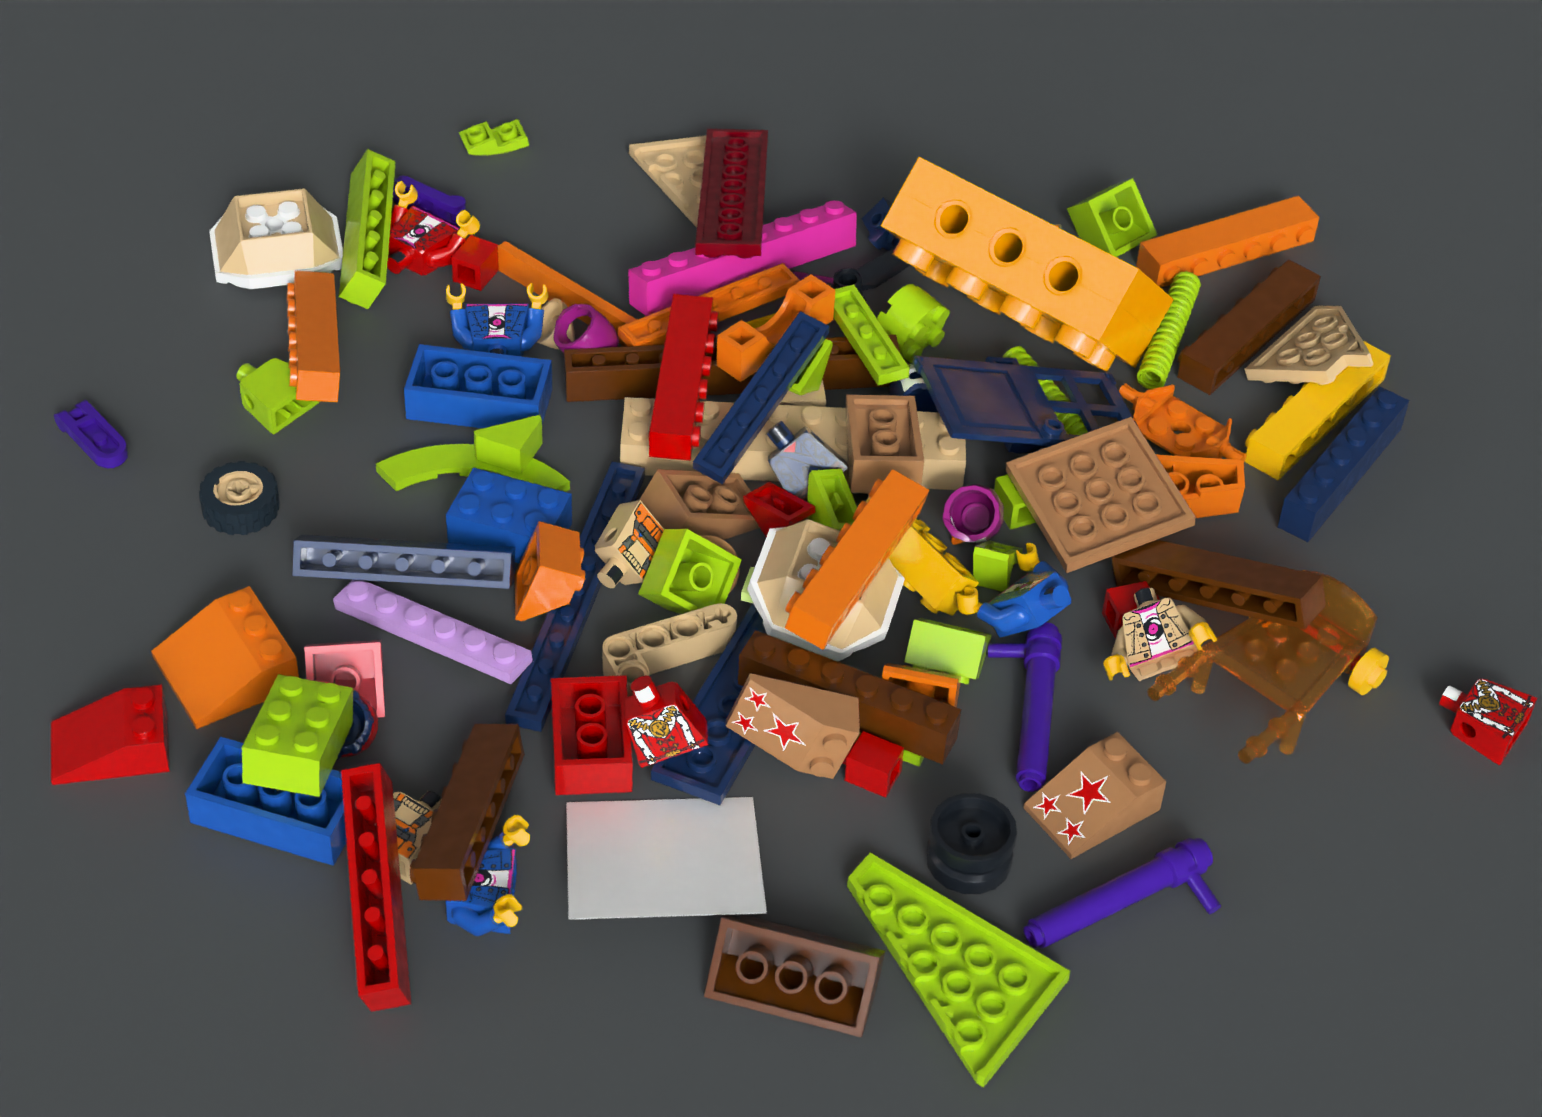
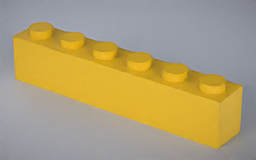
M1363 341L1371 354L1374 365L1371 367L1348 366L1336 376L1333 382L1325 385H1318L1316 382H1305L1295 396L1290 395L1286 399L1282 408L1277 413L1272 412L1267 417L1264 425L1258 430L1253 429L1245 441V447H1247L1245 462L1277 481L1281 479L1384 381L1391 355Z

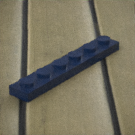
M801 311L798 313L693 461V469L721 484L725 482L828 336V325Z

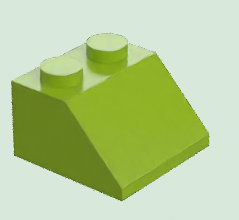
M1133 178L1111 185L1067 208L1078 236L1089 244L1115 257L1140 245V242L1157 236V232Z
M687 528L664 529L638 594L662 608L678 614H684L713 604H725L742 559Z
M925 618L914 619L904 663L912 664L914 668L930 671L938 670L951 675L961 676L960 683L969 684L970 678L978 679L992 634Z

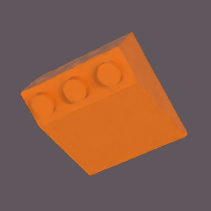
M250 586L215 599L151 651L152 657L196 729L265 702L278 674L299 678L297 657Z

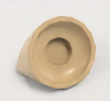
M554 298L543 306L542 335L537 343L559 349L555 345L553 337L556 320L562 310L567 308V305L562 300ZM573 322L569 325L566 333L572 342L575 341Z

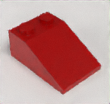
M162 684L124 688L51 721L52 785L170 772L168 717Z

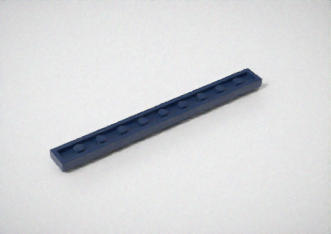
M611 462L580 535V547L584 548V557L581 564V570H585L583 586L580 591L574 592L569 604L548 612L531 652L533 661L523 671L505 713V724H518L521 728L542 732L552 707L551 678H564L602 584L597 574L605 566V563L595 552V545L616 508L620 504L636 501L645 479V468Z

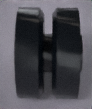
M962 793L947 798L937 806L930 824L927 866L934 879L947 889L961 894H982L996 889L1007 879L1012 866L1013 849L1017 837L1016 820L1005 805L995 798L980 793Z

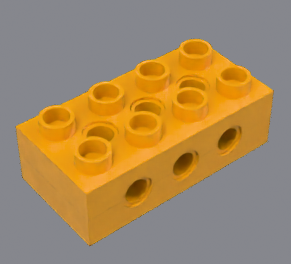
M918 157L881 224V227L900 239L893 255L915 267L917 272L944 287L952 286L966 294L968 299L997 315L1003 313L1020 323L1019 325L1052 344L1056 341L1073 351L1075 356L1104 372H1108L1115 358L1136 368L1174 301L1171 296L1137 267L921 157Z

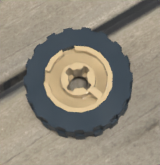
M245 461L225 463L224 466H218L211 473H207L204 481L200 483L199 496L203 518L207 520V524L210 527H214L220 533L248 535L251 532L261 531V528L271 524V521L278 515L277 511L280 510L278 486L275 476L268 471V468L261 467L258 463H246Z

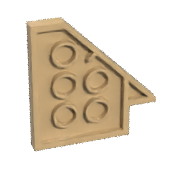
M1314 306L1245 368L1248 380L1263 381L1264 383L1285 381L1291 384L1316 382L1318 385H1325L1333 382L1336 376L1348 366L1371 367L1374 364L1368 348L1342 306Z

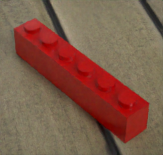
M673 294L649 431V457L691 461L693 447H699L701 426H696V423H703L705 403L700 402V399H707L708 379H704V376L710 377L712 356H707V353L714 354L715 334H711V331L717 332L719 312L713 311V297Z
M380 763L341 770L358 996L371 1012L411 1005L392 781Z

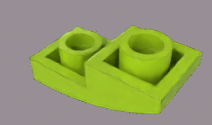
M518 119L504 123L494 129H490L486 121L459 132L469 155H495L530 146Z

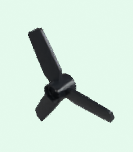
M894 248L858 269H840L835 272L833 278L812 275L834 289L854 284L863 297L864 290L880 286L910 265L893 255ZM790 270L800 281L810 275L809 273Z

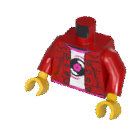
M403 181L398 182L395 186V193L400 200L398 206L394 205L391 213L388 269L394 274H399L407 268L423 276L440 267L452 265V256L467 240V235L475 234L479 230L480 223L475 216L471 217L466 210H463L456 217V222L461 227L458 228L415 206L407 209L408 204L416 201L418 193L415 187L411 185L409 192L404 194L406 185Z

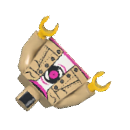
M1144 588L1134 594L1138 609L1123 615V626L1117 632L1111 656L1104 660L1103 665L1109 681L1113 680V676L1120 672L1123 673L1125 678L1129 677L1128 665L1138 681L1203 658L1201 644L1208 639H1212L1215 642L1217 637L1205 619L1186 605L1176 606L1171 598H1164L1158 601L1153 588Z

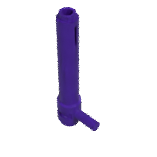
M1048 622L1028 631L1026 643L988 644V658H1024L1026 679L1016 781L1021 789L1028 792L1038 791L1046 782L1055 676L1061 662L1062 636L1057 626Z
M1199 837L1184 839L1176 843L1175 849L1168 847L1156 853L1154 859L1029 919L1028 925L1023 928L1025 938L1031 947L1036 948L1039 946L1040 948H1045L1167 887L1176 888L1184 883L1188 884L1207 913L1212 914L1221 907V904L1200 876L1206 873L1208 867L1213 864L1212 852L1207 843Z

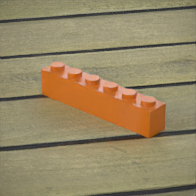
M1295 196L1140 242L1136 267L1161 288L1171 285L1174 276L1179 272L1187 271L1196 276H1201L1313 242L1319 216L1300 196Z
M295 271L294 283H287L286 298L288 302L289 386L296 388V400L338 402L340 360L334 273Z
M893 469L884 481L878 479L869 493L868 497L871 498L867 503L862 500L852 517L855 520L853 524L850 525L846 522L836 539V542H838L837 546L829 545L819 563L822 565L819 570L813 568L809 572L802 586L805 590L802 594L796 591L791 597L785 609L786 612L790 613L785 629L824 650L921 513L930 490Z

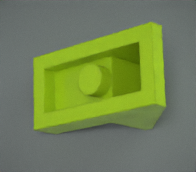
M990 540L975 546L973 552V577L979 582L977 586L1001 592L1006 590L1009 586L1013 565L1018 563L1016 550L1022 553L1023 548Z

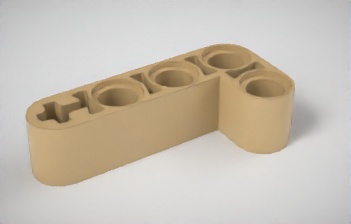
M713 604L614 634L606 638L602 645L603 675H627L629 697L633 695L630 688L631 683L638 677L650 676L657 672L722 653L737 630L736 610L727 604Z

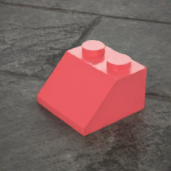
M382 640L309 644L304 647L306 679L352 687L360 696L371 703L376 710L377 717H385Z

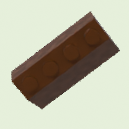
M742 914L725 915L721 918L704 997L862 1038L876 994L885 950Z

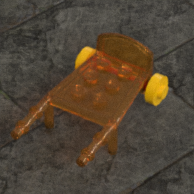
M1301 570L1323 576L1326 600L1325 608L1305 630L1249 617V619L1218 636L1217 641L1213 642L1211 640L1204 644L1201 650L1195 651L1189 657L1183 656L1179 659L1178 666L1168 674H1160L1156 678V683L1147 690L1148 696L1152 700L1158 701L1164 695H1171L1176 691V686L1187 677H1193L1191 690L1194 693H1204L1214 662L1286 711L1281 717L1272 718L1268 722V727L1258 736H1251L1247 739L1246 746L1238 752L1239 759L1243 763L1248 764L1256 757H1263L1267 753V748L1277 739H1282L1279 750L1286 755L1292 754L1295 750L1306 714L1342 672L1350 674L1352 671L1348 687L1360 695H1365L1372 688H1377L1387 674L1388 655L1375 647L1365 653L1378 617L1354 590L1329 575L1316 571Z

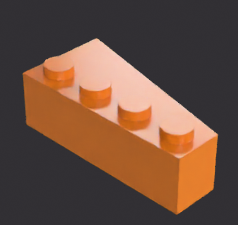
M1156 454L1196 518L1239 512L1245 489L1244 460Z

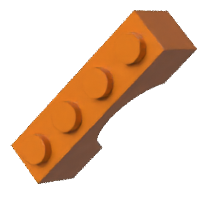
M812 274L788 289L785 299L776 314L764 325L753 328L743 320H740L717 335L716 366L742 382L759 370L800 311L826 325L833 321L835 289Z

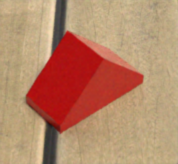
M771 482L743 496L746 507L765 537H767L770 528L794 525L807 520L816 512L815 506Z

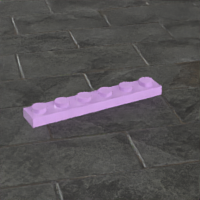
M352 580L333 598L335 609L509 684H512L533 661L531 650L364 580Z

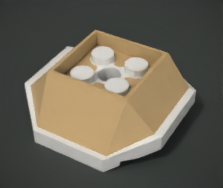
M305 188L234 196L223 216L209 231L216 282L227 284L229 282L247 289L274 287L294 283L295 271L331 273L342 268L343 247L337 217L322 207Z
M809 519L788 527L770 528L747 588L755 608L763 619L762 624L767 635L837 662L851 656L852 652L865 649L885 639L905 580L903 575L892 565L889 558L824 650L785 629L790 613L785 611L788 602L796 591L802 594L805 590L802 586L806 577L813 568L816 570L821 568L822 565L819 563L829 545L837 546L838 542H836L840 531Z

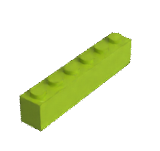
M369 149L366 150L350 176L339 288L340 298L366 309H369L386 284L396 161Z

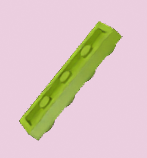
M853 284L835 289L833 318L876 384L879 386L909 378L910 367L856 286Z

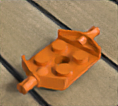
M1126 383L1120 387V395L1133 403L1132 409L1135 410L1133 420L1144 437L1175 456L1218 459L1224 457L1226 459L1244 460L1245 462L1247 454L1234 448L1229 443L1233 419L1229 418L1227 425H1222L1173 396L1175 389L1173 384L1147 390L1146 392H1139ZM1173 431H1182L1184 433L1176 434Z

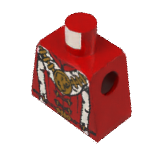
M647 675L638 677L631 683L630 688L633 695L625 700V719L641 768L708 745L707 720L678 683L670 681L655 686L652 678Z
M1478 679L1468 694L1449 685L1444 691L1439 705L1456 713L1450 730L1452 735L1494 763L1501 765L1528 724L1537 698L1486 679Z

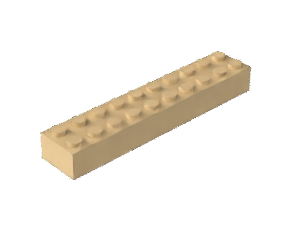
M625 397L620 463L645 468V475L654 476L657 469L697 471L693 469L694 459L734 405L732 402L700 401L705 403L703 423H696V426H701L699 447H693L691 461L649 457V431L655 399ZM778 405L731 473H739L743 480L779 482L768 462V456L777 447L766 435V432L781 420L793 435L803 427H808L837 452L848 465L846 408ZM917 411L924 454L921 485L927 489L957 490L963 487L966 466V440L950 437L939 412ZM847 469V470H845L843 473H844V476H845V478H846V481H847L848 485H850V484H849L848 469Z

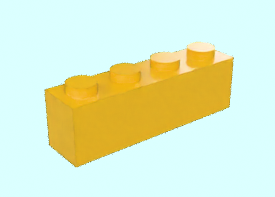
M916 518L889 559L892 565L905 578L903 585L912 592L917 591L922 596L920 602L928 610L935 614L941 611L953 616L958 610L957 594L959 593L964 596L965 587L971 586L976 588L979 582L955 556L947 552L943 554L947 549L945 544L928 533L930 528L927 524Z

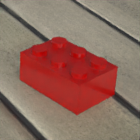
M627 675L551 678L555 795L632 792L631 737L625 719V700L628 698Z

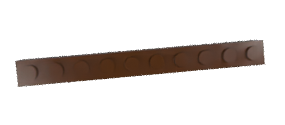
M888 335L899 351L896 335ZM846 337L826 338L833 342V346L822 378L824 390L889 387L890 383L879 386L876 384ZM715 343L714 354L707 353V356H712L710 377L704 376V379H708L707 395L741 394L756 374L755 372L740 382L716 366L717 343ZM664 345L564 349L567 402L625 399V397L655 398Z

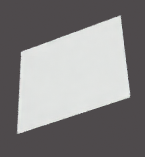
M753 797L725 798L721 806L701 798L566 802L569 920L767 913Z

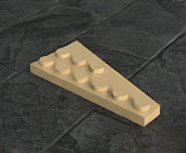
M706 136L630 144L629 155L697 227Z

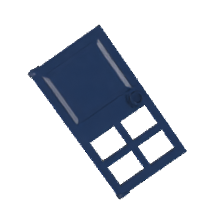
M917 355L913 357V365L917 373L921 374L951 438L1035 444L1047 448L1080 436L1067 434L1064 425L1058 420L1055 412L1079 414L1088 432L1099 429L1094 416L1117 417L1118 421L1129 417L1133 418L1115 386L1116 381L1111 373ZM1037 379L1061 381L1072 402L1048 400ZM1076 383L1098 384L1110 405L1086 403Z

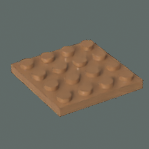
M1132 417L1006 462L1008 476L1066 573L1195 526L1196 516Z

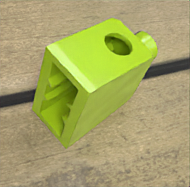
M277 358L270 359L258 368L249 363L243 364L237 372V380L240 381L241 400L244 408L273 435L321 402L296 400V388L289 386V363Z

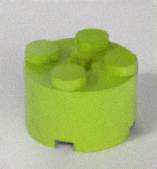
M908 284L889 299L888 303L892 306L885 314L881 311L877 317L888 335H896L902 357L913 363V357L915 355L921 356L924 348L929 345L936 347L945 336L942 328L950 311L919 286L916 287L914 284Z

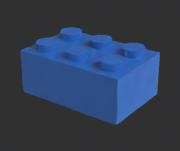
M473 467L446 513L448 543L516 547L515 562L520 563L539 521L566 529L570 528L572 525V494Z

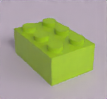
M278 674L242 746L243 783L320 797L353 724V688Z

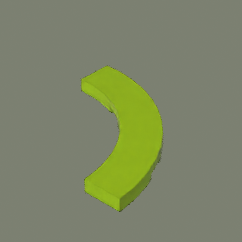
M443 444L423 447L376 463V472L395 491L422 481L436 479L438 474L459 473L460 476L468 477L473 467L564 492L570 490V481L539 460L532 458L520 475L478 461L475 457L474 444Z

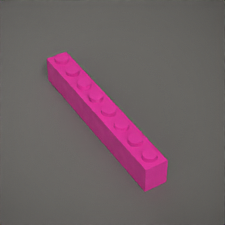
M833 200L813 209H804L800 213L789 217L777 218L774 222L763 225L761 256L744 259L737 256L721 255L717 258H708L704 255H695V248L683 252L671 253L668 257L656 261H646L641 266L628 270L629 304L645 316L671 307L673 294L700 296L782 263L790 269L856 246L857 212L844 205L841 201Z

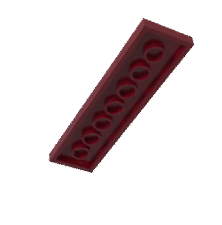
M707 129L695 255H704L708 258L726 255L744 259L761 256L768 130Z

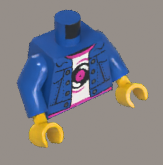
M462 283L460 284L461 295L458 297L452 296L450 294V286H447L446 300L453 307V310L450 311L453 336L464 350L523 357L524 351H529L541 338L544 310L541 309V305L548 299V291L545 284H543V293L539 296L532 295L533 283L528 285L527 294L532 302L531 308H529L528 304H466V309H463L462 303L466 295L465 286Z
M1026 543L1027 554H1022L1016 550L1019 568L1023 571L1033 570V572L1027 573L988 603H979L978 590L971 586L965 587L964 596L959 593L957 594L959 612L965 615L977 613V618L993 626L1000 638L1037 628L1071 604L1067 581L1047 562L1039 561L1037 548L1033 543Z
M514 815L508 818L503 826L504 832L490 840L467 901H446L447 921L451 924H456L474 936L478 937L491 931L510 934L511 927H514L518 922V917L514 912L520 911L522 905L515 898L517 856L516 849L513 848L514 843L518 846H526L530 841V834L525 831L529 824L521 816Z

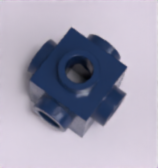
M884 197L861 219L870 233L868 235L869 241L879 250L884 248L890 251L896 248L900 239L881 227L892 206V203Z

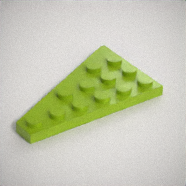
M870 852L848 877L847 888L975 1082L984 1088L1068 982L1070 970Z

